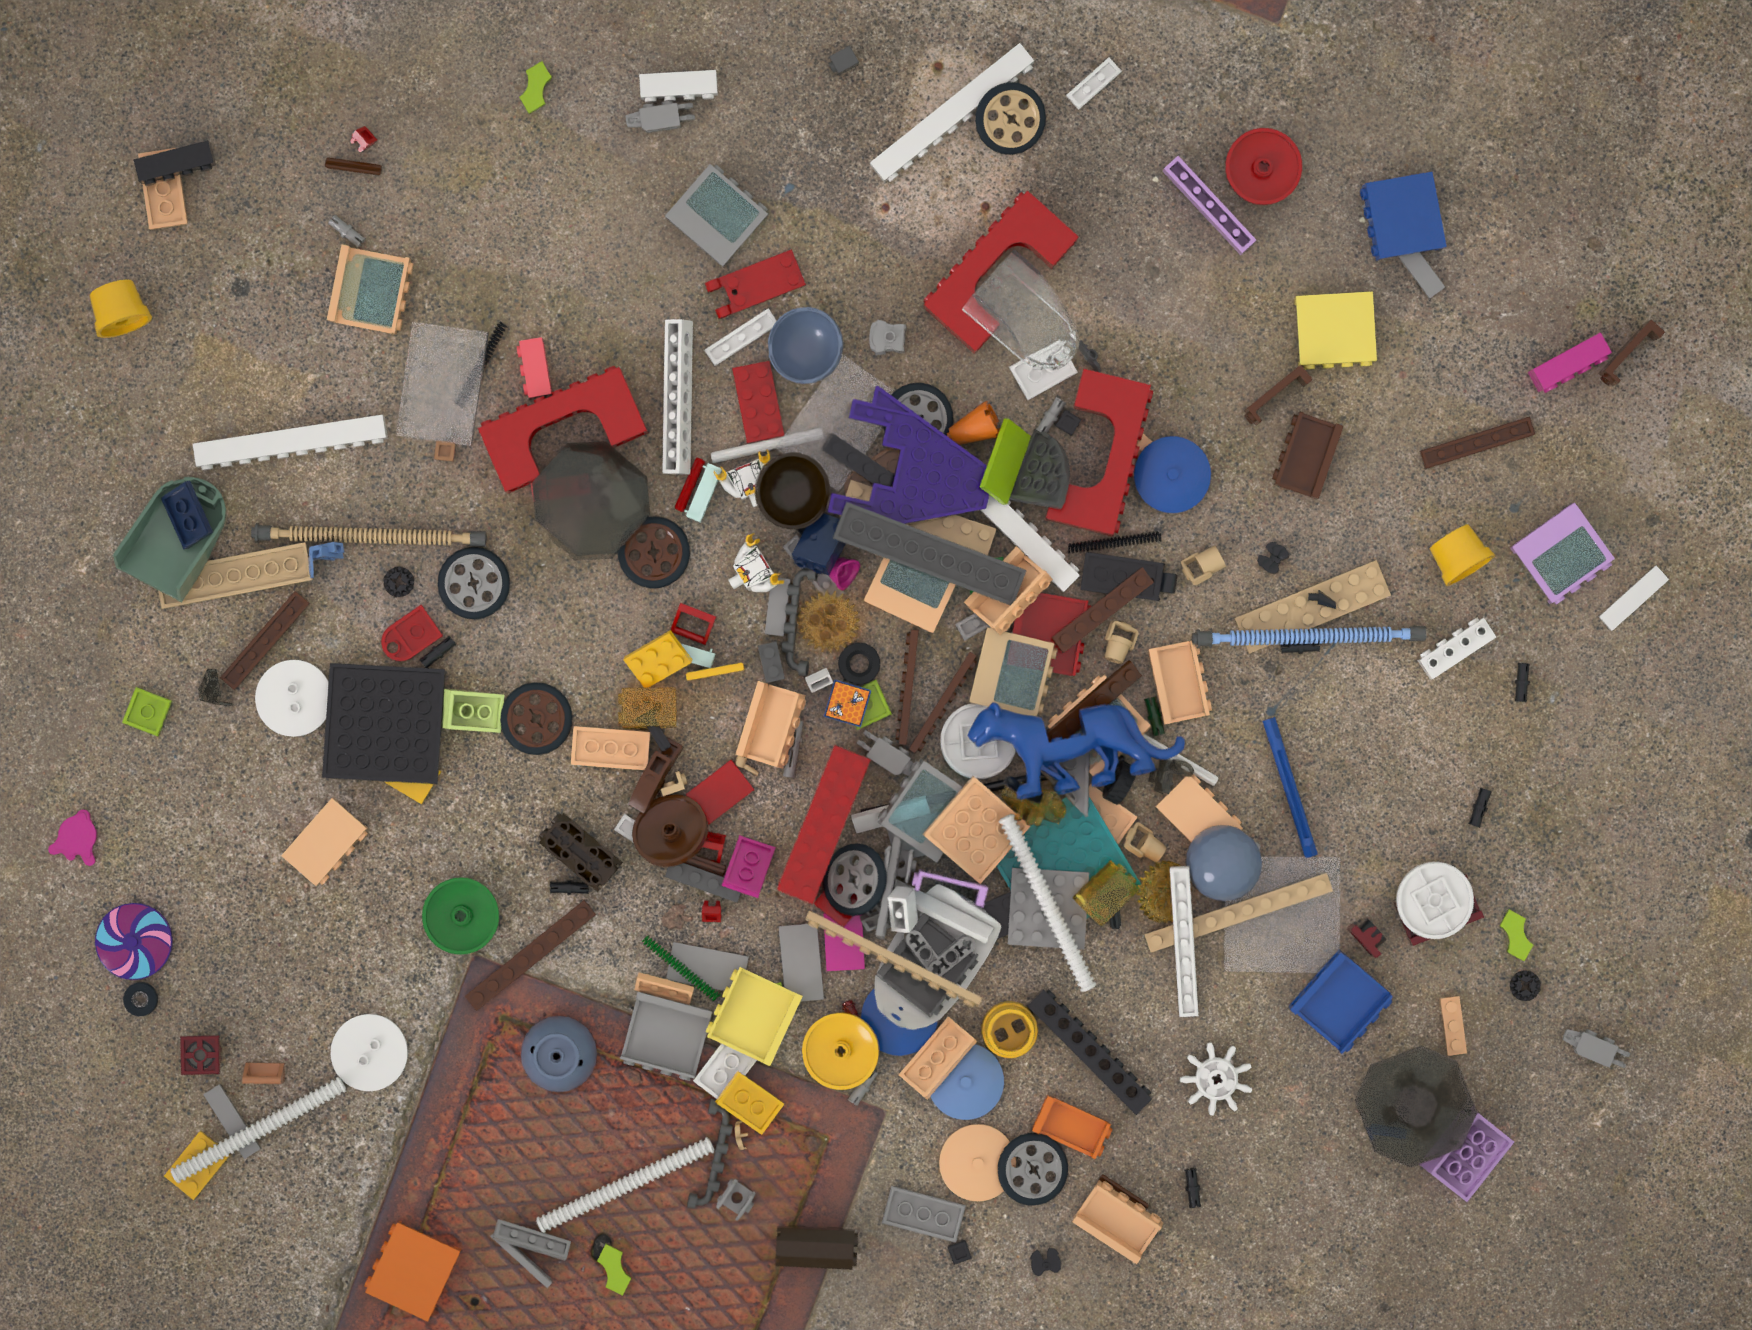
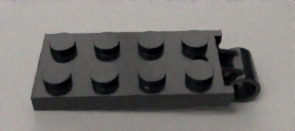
M1085 552L1080 590L1107 594L1143 567L1150 578L1154 580V583L1135 598L1160 601V592L1175 594L1178 575L1163 573L1165 563Z

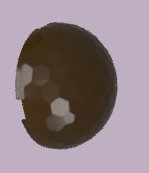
M798 452L784 453L769 460L760 470L755 482L756 504L762 515L774 525L785 529L804 528L817 521L826 510L830 496V482L824 468L812 457Z

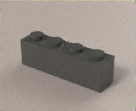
M686 863L668 867L665 875L666 878L738 903L741 892L722 886L724 876H719Z

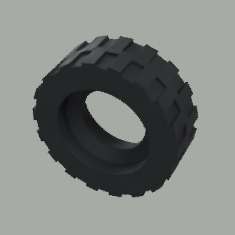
M857 642L850 644L844 648L839 656V671L843 678L852 684L861 685L869 683L877 676L880 670V657L877 651L866 643ZM856 654L866 656L869 661L868 669L863 673H856L850 667V660Z
M1122 760L1118 763L1115 772V782L1104 786L1102 794L1104 799L1116 805L1123 801L1136 777L1130 773L1131 764Z

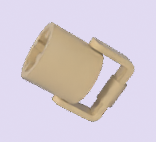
M1215 545L1181 561L1182 572L1193 585L1202 583L1211 578L1212 574L1226 567ZM1196 560L1203 575L1194 579L1193 573L1186 565Z

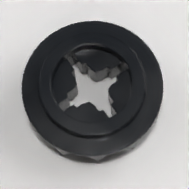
M394 567L387 571L384 576L383 585L390 595L404 597L412 591L414 577L408 569ZM400 574H402L401 580L407 584L399 585L397 590H395L396 583L391 581V579H398Z
M1519 971L1510 981L1511 993L1521 1001H1530L1536 998L1541 990V982L1538 976L1531 971ZM1520 980L1526 983L1528 981L1530 982L1529 987L1531 992L1526 989L1520 991L1523 986Z

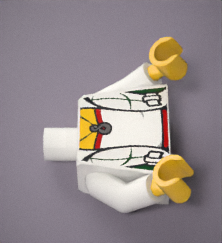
M767 450L766 456H761L759 451L758 460L728 472L723 467H720L722 469L721 474H716L715 471L713 473L726 492L735 498L741 497L742 500L749 497L753 507H756L755 482L762 467L770 460L769 450Z
M755 533L746 536V542L740 548L734 560L735 564L733 567L737 575L728 581L733 589L744 584L748 591L768 592L776 587V585L783 584L784 580L778 581V576L781 573H774L757 546L754 547L755 544L760 542V539L758 538L753 541L752 537Z

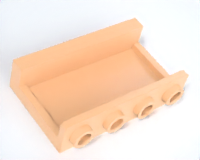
M1017 546L1003 560L1006 563L1026 570L1016 600L1011 606L973 592L964 601L973 613L999 635L1010 628L1015 619L1023 614L1024 610L1036 600L1037 596L1053 580L1045 570L1037 566Z
M1192 640L1148 649L1163 725L1210 715L1209 711H1212L1210 699L1206 700L1205 692H1208L1206 681H1203L1201 676L1204 673L1202 662H1199L1197 657L1200 654V649L1192 644Z
M758 681L736 755L783 769L789 760L788 752L794 743V732L800 724L799 716L801 710L805 707L806 695Z
M1186 774L1155 805L1190 842L1200 832L1212 826L1229 825L1241 830L1243 829L1240 826L1242 822L1235 815L1231 817L1226 812L1228 808L1221 801L1217 803L1213 799L1215 795L1208 788L1204 790L1199 785L1201 781L1194 774L1191 776Z
M335 798L330 799L281 855L315 886L319 884L324 885L330 878L328 874L331 870L336 871L343 863L340 860L345 855L349 856L355 849L353 845L357 841L361 842L368 834L366 832L368 827L363 825L340 805V802Z
M1100 1180L1083 1202L1072 1221L1135 1264L1140 1261L1143 1252L1163 1226L1162 1219L1158 1215L1150 1214L1143 1205L1137 1202L1133 1203L1126 1194L1118 1193L1108 1182H1101Z

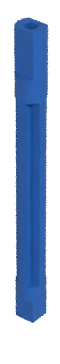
M1276 718L1264 720L1263 725L1305 858L1318 855Z

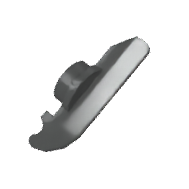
M1080 340L1078 345L1085 360L1094 371L1101 372L1100 364L1097 362V352L1093 349L1088 350V345Z

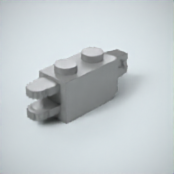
M664 101L659 106H654L653 103L645 104L643 108H639L638 112L626 115L627 127L642 128L646 133L681 128L680 122L695 120V115L679 116L678 110L693 108V103L677 105L673 101Z
M867 730L863 732L866 737L875 741L872 748L863 741H857L858 745L869 751L867 754L868 758L894 775L903 773L909 776L911 774V767L914 763L910 760L908 751L902 747L896 749L892 746L894 742L885 736L881 739Z
M1570 1029L1565 1030L1562 1040L1571 1044L1576 1054L1609 1068L1612 1063L1625 1068L1626 1064L1624 1062L1614 1059L1615 1054L1618 1052L1622 1056L1629 1057L1631 1053L1619 1049L1618 1046L1614 1045V1040L1605 1036L1603 1040L1597 1038V1033L1586 1029V1032L1581 1030L1580 1032Z

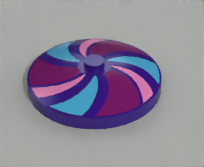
M128 903L112 909L103 917L96 931L95 947L99 960L109 972L123 979L138 980L157 973L166 964L172 952L173 935L168 921L158 910L142 903Z

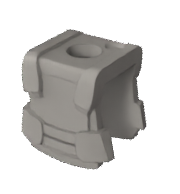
M877 319L870 328L869 343L871 350L875 352V355H883L891 351L905 353L907 326L905 324L891 325L886 323V321Z
M891 846L886 847L884 853L886 874L892 850ZM911 849L910 851L901 850L900 857L904 859L905 865L902 868H898L897 876L906 877L905 883L909 882L911 872H915L917 861L913 860L914 851Z
M732 1178L728 1182V1186L722 1196L720 1195L717 1199V1209L719 1210L723 1204L738 1214L735 1219L738 1221L744 1212L749 1213L754 1203L752 1200L756 1193ZM739 1192L742 1194L743 1199L740 1203L732 1201L733 1193Z

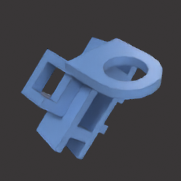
M330 542L309 547L308 563L310 578L314 577L313 560L334 561L335 559H344L343 543Z

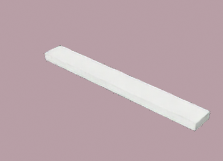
M856 860L853 865L856 866L859 860ZM868 866L866 873L871 875L873 867ZM896 879L895 887L913 888ZM915 890L917 910L986 944L994 927L921 891Z
M1189 866L1170 867L1179 1017L1199 1016Z

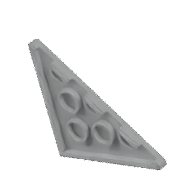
M1090 751L1077 758L1059 763L1077 781L1080 787L1079 790L1063 795L1085 817H1088L1089 804L1088 771ZM1041 771V773L1055 786L1057 780L1051 777L1050 775L1046 774L1045 772Z

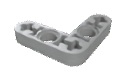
M911 930L910 933L904 934L905 944L924 969L932 972L934 969L933 965H940L942 962L939 959H942L947 966L941 965L938 968V973L932 972L940 977L969 955L975 947V942L972 938L961 936L937 955L919 931ZM910 935H917V937L915 938L916 941L918 942V944H921L922 942L923 944L917 946L914 942H909V940L911 939ZM963 941H969V948H962L960 950V952L962 953L961 955L956 949H954L955 946L956 948L960 949L963 946ZM923 948H927L929 951V956L926 959L920 957V951ZM950 951L955 953V959L952 962L946 960V954Z

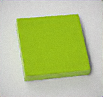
M877 680L861 686L871 690L862 725L861 727L855 726L857 730L892 715Z
M136 687L122 723L159 737L172 700Z

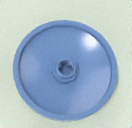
M974 1044L930 1097L939 1110L952 1118L961 1120L979 1118L990 1112L1001 1098L1004 1088V1075L1001 1065L988 1049Z

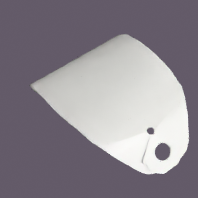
M936 884L926 893L927 895L994 927L985 944L929 916L931 921L956 940L961 936H968L974 940L975 947L972 952L978 954L976 960L979 962L972 970L968 968L965 972L967 977L961 985L956 984L967 989L992 950L1000 933L1001 924L988 915L981 907L976 906L975 903L973 904L971 900L941 884ZM917 910V918L919 919L923 912ZM897 932L887 950L894 952L904 939L905 932ZM963 941V942H962L963 945H964L966 948H969V947H968L969 941H968V942ZM881 962L878 971L880 970V968L883 966L884 963ZM875 976L877 1007L882 1014L899 1027L912 1030L927 1027L940 1020L959 999V997H956V999L950 998L949 1000L944 999L941 1003L943 1006L942 1010L937 1016L933 1014L930 1018L882 979ZM891 1013L896 1014L901 1021L896 1020Z

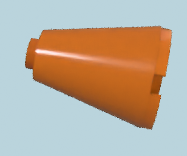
M985 401L952 425L947 436L958 445L997 438L1000 428H997L999 420L992 406L988 404V401Z

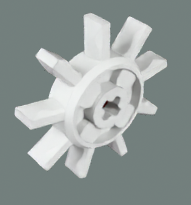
M1209 1042L1206 1048L1209 1059L1203 1062L1198 1061L1195 1056L1188 1054L1187 1059L1189 1062L1197 1066L1195 1076L1180 1077V1082L1196 1083L1198 1091L1190 1096L1188 1102L1194 1104L1201 1096H1205L1210 1099L1208 1112L1209 1115L1213 1116L1216 1111L1217 1100L1226 1099L1233 1111L1238 1110L1231 1095L1235 1089L1251 1093V1087L1238 1083V1074L1246 1072L1252 1067L1250 1063H1245L1238 1067H1234L1230 1063L1231 1058L1235 1054L1236 1047L1231 1046L1227 1050L1225 1057L1220 1058L1215 1057L1214 1046ZM1219 1074L1221 1081H1217L1215 1084L1212 1076Z

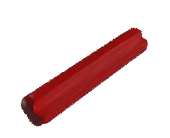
M695 458L690 475H688L675 505V509L680 512H684L705 464L703 459Z

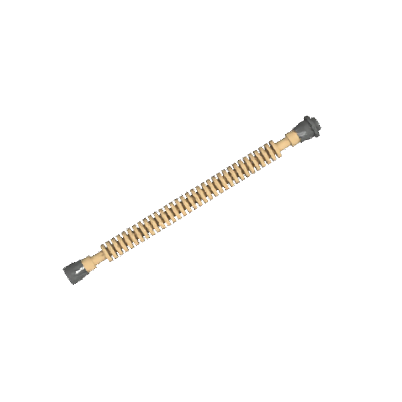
M256 523L255 527L251 528V538H255V542L289 537L290 541H298L299 539L300 542H303V539L305 542H308V539L310 542H313V538L315 542H318V538L319 542H323V538L324 542H328L329 538V542H333V539L334 542H338L339 539V543H342L343 539L344 543H347L348 539L349 543H353V539L354 543H358V539L359 543H362L364 539V543H367L368 540L369 543H372L374 540V544H377L379 540V544H382L383 541L384 544H387V541L389 544H392V541L394 544H397V541L399 544H402L403 540L404 544H407L408 541L409 545H412V541L414 545H417V541L419 545H422V541L423 545H427V541L428 545H432V541L433 545H437L438 541V545H442V542L443 545H447L448 542V546H451L452 542H462V544H470V546L486 547L487 538L486 531L452 534V530H449L447 534V530H444L442 534V530H439L437 534V530H434L432 534V530H429L427 534V530H424L422 533L421 529H419L418 533L417 529H414L413 533L412 529H409V532L407 529H404V533L402 529H399V533L397 529H394L393 533L392 529H389V532L388 529H384L383 532L382 528H379V532L377 528H374V532L373 528H369V532L368 528H364V532L363 528H359L358 532V528H354V531L353 528H349L348 531V527H345L343 531V527H340L338 531V527H335L333 531V527H330L328 530V527L324 529L323 527L319 529L315 527L314 529L311 526L310 529L308 526H305V529L303 526H300V529L298 526H295L294 530V527L290 526V530H280L277 527L259 525V523Z

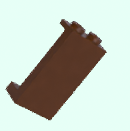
M1652 319L1645 322L1598 373L1602 376L1600 379L1608 386L1610 384L1612 386L1618 384L1621 380L1614 374L1618 366L1647 335L1655 341L1661 338L1665 331Z
M1300 365L1244 410L1246 413L1244 417L1250 424L1258 425L1262 421L1256 414L1260 407L1295 379L1305 387L1313 380L1312 377Z

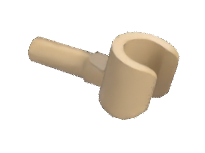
M738 755L735 764L757 776L759 772L746 765L747 758Z

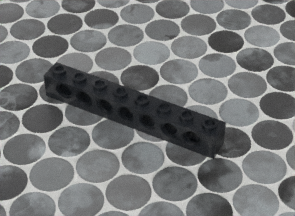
M1042 989L1027 1006L1137 1115L1152 1100L1149 1096L1152 1092L1145 1085L1140 1087L1136 1083L1138 1078L1131 1071L1126 1073L1122 1069L1125 1065L1117 1057L1113 1060L1109 1055L1111 1051L1104 1044L1100 1046L1095 1041L1097 1037L1090 1030L1086 1032L1082 1028L1084 1024L1077 1017L1073 1019L1068 1014L1070 1010L1063 1003L1059 1005L1055 1001L1057 997L1049 989L1047 991ZM1048 1004L1055 1006V1012L1051 1015L1045 1013V1007ZM1067 1018L1069 1020L1068 1027L1060 1028L1058 1026L1059 1020ZM1074 1032L1082 1033L1081 1041L1075 1042L1072 1040ZM1093 1045L1096 1047L1094 1055L1089 1056L1086 1054L1085 1049L1087 1046ZM1102 1059L1109 1060L1110 1065L1107 1069L1099 1067V1062ZM1115 1073L1123 1074L1121 1082L1115 1083L1112 1077ZM1134 1086L1137 1089L1134 1096L1126 1094L1128 1087Z

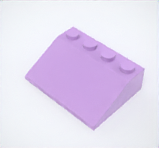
M1466 1105L1420 1163V1166L1468 1202L1513 1145L1514 1141L1473 1108Z

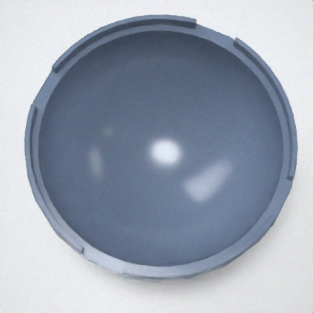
M811 307L792 309L783 314L770 331L768 338L769 358L776 371L785 379L798 384L815 383L828 377L838 366L843 353V336L835 320L826 312Z
M1217 825L1203 830L1195 836L1186 853L1185 863L1186 866H1189L1192 885L1203 895L1213 900L1230 901L1245 896L1254 888L1261 874L1262 858L1258 846L1251 837L1247 836L1241 829L1233 826Z

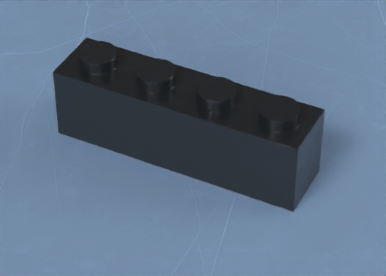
M208 140L133 159L138 180L141 184H145V186L154 185L157 180L161 179L164 181L173 180L176 175L180 174L182 176H189L194 174L193 171L201 170V172L209 171L212 169V166L216 165L212 146Z
M830 434L821 450L872 484L877 483L890 487L893 485L895 476L893 473L835 434Z

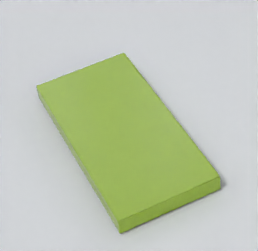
M1004 419L980 485L981 489L1002 505L1008 504L1031 439L1028 433L1010 419Z

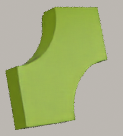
M542 61L526 70L528 86L526 91L519 97L529 114L546 105L543 91L545 85L552 77Z
M1508 909L1499 925L1508 935L1509 945L1507 952L1525 961L1533 947V944L1528 941L1524 933L1526 918Z
M606 1243L597 1262L602 1264L607 1272L606 1288L623 1296L631 1280V1277L625 1273L621 1264L623 1252Z

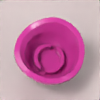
M838 558L829 575L838 589L843 591L852 583L859 572L860 563L854 559Z

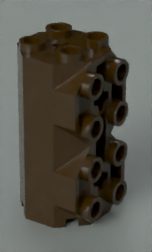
M557 814L551 821L553 826L550 829L545 828L538 838L541 839L539 843L557 860H560L571 869L582 881L599 892L601 890L599 885H605L618 870L616 865L621 866L623 862L567 814Z
M799 1225L777 1226V1232L781 1233H777L776 1259L779 1260H776L775 1266L853 1270V1266H857V1252H853V1249L858 1246V1233H854V1229L840 1227L813 1228Z

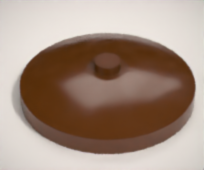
M674 794L662 796L653 800L645 814L640 812L636 817L632 829L633 843L638 853L647 862L661 867L676 866L690 860L702 848L708 834V821L700 805L693 799Z

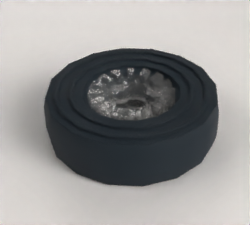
M137 982L126 989L123 1003L126 1010L132 1015L138 1017L146 1016L156 1008L158 994L150 984ZM140 994H143L142 996L146 1000L142 1002V1004L140 1005L139 1001L136 1000V997H139Z

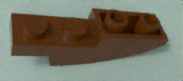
M668 737L667 739L671 747L665 751H661L659 748L658 751L654 752L628 803L629 806L643 814L647 812L665 783V777L684 748L681 744Z

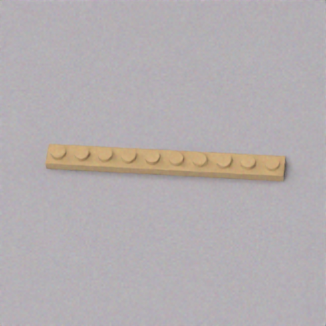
M1324 873L1192 918L1193 936L1196 938L1332 892L1333 889L1328 874ZM1173 925L1144 934L1150 952L1175 945Z
M811 911L806 916L805 920L808 921L807 924L815 929L820 927L826 930L825 934L833 938L835 936L842 938V942L852 947L854 944L860 947L859 951L866 955L874 954L877 956L876 959L884 964L889 962L895 965L894 968L902 973L907 971L912 974V978L918 981L923 979L929 982L928 986L933 989L939 990L941 988L945 990V994L951 998L956 999V997L963 999V1003L969 1007H978L982 1000V997Z

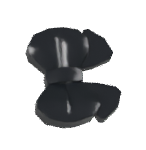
M1270 542L1266 545L1267 550L1272 554L1270 558L1259 555L1257 561L1259 566L1263 567L1268 573L1277 574L1279 572V564L1282 560L1289 558V552L1284 546L1276 542Z
M1049 1247L1047 1259L1043 1260L1038 1250L1034 1251L1030 1257L1033 1273L1036 1276H1041L1044 1271L1048 1270L1058 1273L1061 1270L1059 1252Z

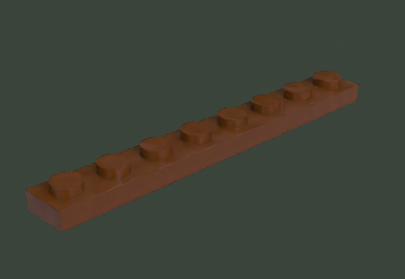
M583 900L465 995V998L478 1011L597 914Z

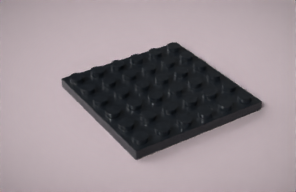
M330 663L322 778L438 784L446 670Z

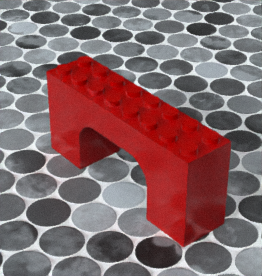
M1028 190L1025 194L1021 192L1014 199L1013 203L1015 205L1012 208L1008 206L1002 212V219L999 222L995 220L988 228L989 233L986 237L982 235L975 242L976 248L973 251L969 249L962 257L963 262L960 265L956 263L949 271L950 276L947 279L943 278L937 284V291L935 293L930 292L924 299V309L974 354L1001 325V322L979 303L975 295L977 283L999 258L1010 248L1025 247L1052 269L1079 238Z
M611 366L604 370V374L598 375L596 373L587 377L588 381L583 383L580 381L574 382L569 385L570 388L567 390L558 389L551 393V397L545 398L542 396L535 399L534 404L530 406L527 404L521 405L516 408L517 411L514 413H509L508 411L498 416L499 419L495 421L489 419L481 423V427L478 428L506 493L509 494L543 479L531 450L534 436L540 430L576 414L589 412L598 416L613 448L649 433L620 367Z
M1083 368L1074 409L1107 418L1114 427L1115 435L1103 479L1097 485L1089 488L1069 484L1066 501L1062 509L1049 507L1046 516L1047 521L1111 537L1114 536V533L1118 534L1121 521H1118L1119 514L1123 515L1125 502H1122L1123 496H1128L1130 488L1127 480L1128 477L1132 478L1135 465H1132L1133 458L1137 459L1139 446H1136L1137 440H1142L1144 432L1141 424L1142 421L1146 422L1149 409H1146V405L1151 403L1153 390H1150L1151 385Z
M834 745L777 887L778 891L813 904L871 759Z

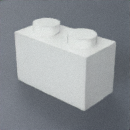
M896 886L888 896L891 930L910 933L918 923L914 888Z

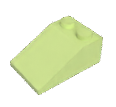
M444 689L442 728L501 733L500 719L504 704V694Z

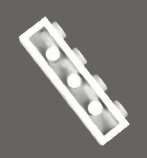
M1476 617L1468 623L1469 627L1466 629L1459 628L1453 632V637L1448 641L1444 638L1436 644L1437 648L1433 651L1428 649L1420 654L1421 658L1417 661L1430 680L1496 638V635L1484 618L1479 620Z

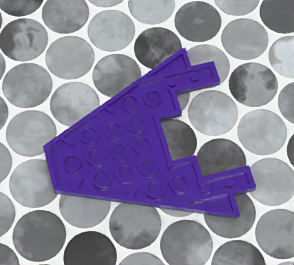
M875 386L872 403L856 399L852 400L849 418L885 426L882 446L900 450L892 487L873 483L869 501L831 493L827 512L841 515L845 503L848 502L906 524L986 509L989 494L980 488L987 468L986 464L879 386Z

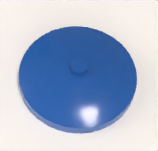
M1177 436L1163 437L1150 443L1140 453L1134 468V482L1140 497L1150 507L1164 513H1180L1193 508L1203 499L1211 481L1210 464L1202 449L1192 441Z
M875 988L866 997L861 1012V1019L867 1022L876 1034L879 1050L890 1055L902 1056L919 1051L934 1034L938 1023L937 1021L927 1027L914 1030L897 1026L878 1009ZM891 1013L896 1020L901 1021L896 1014Z

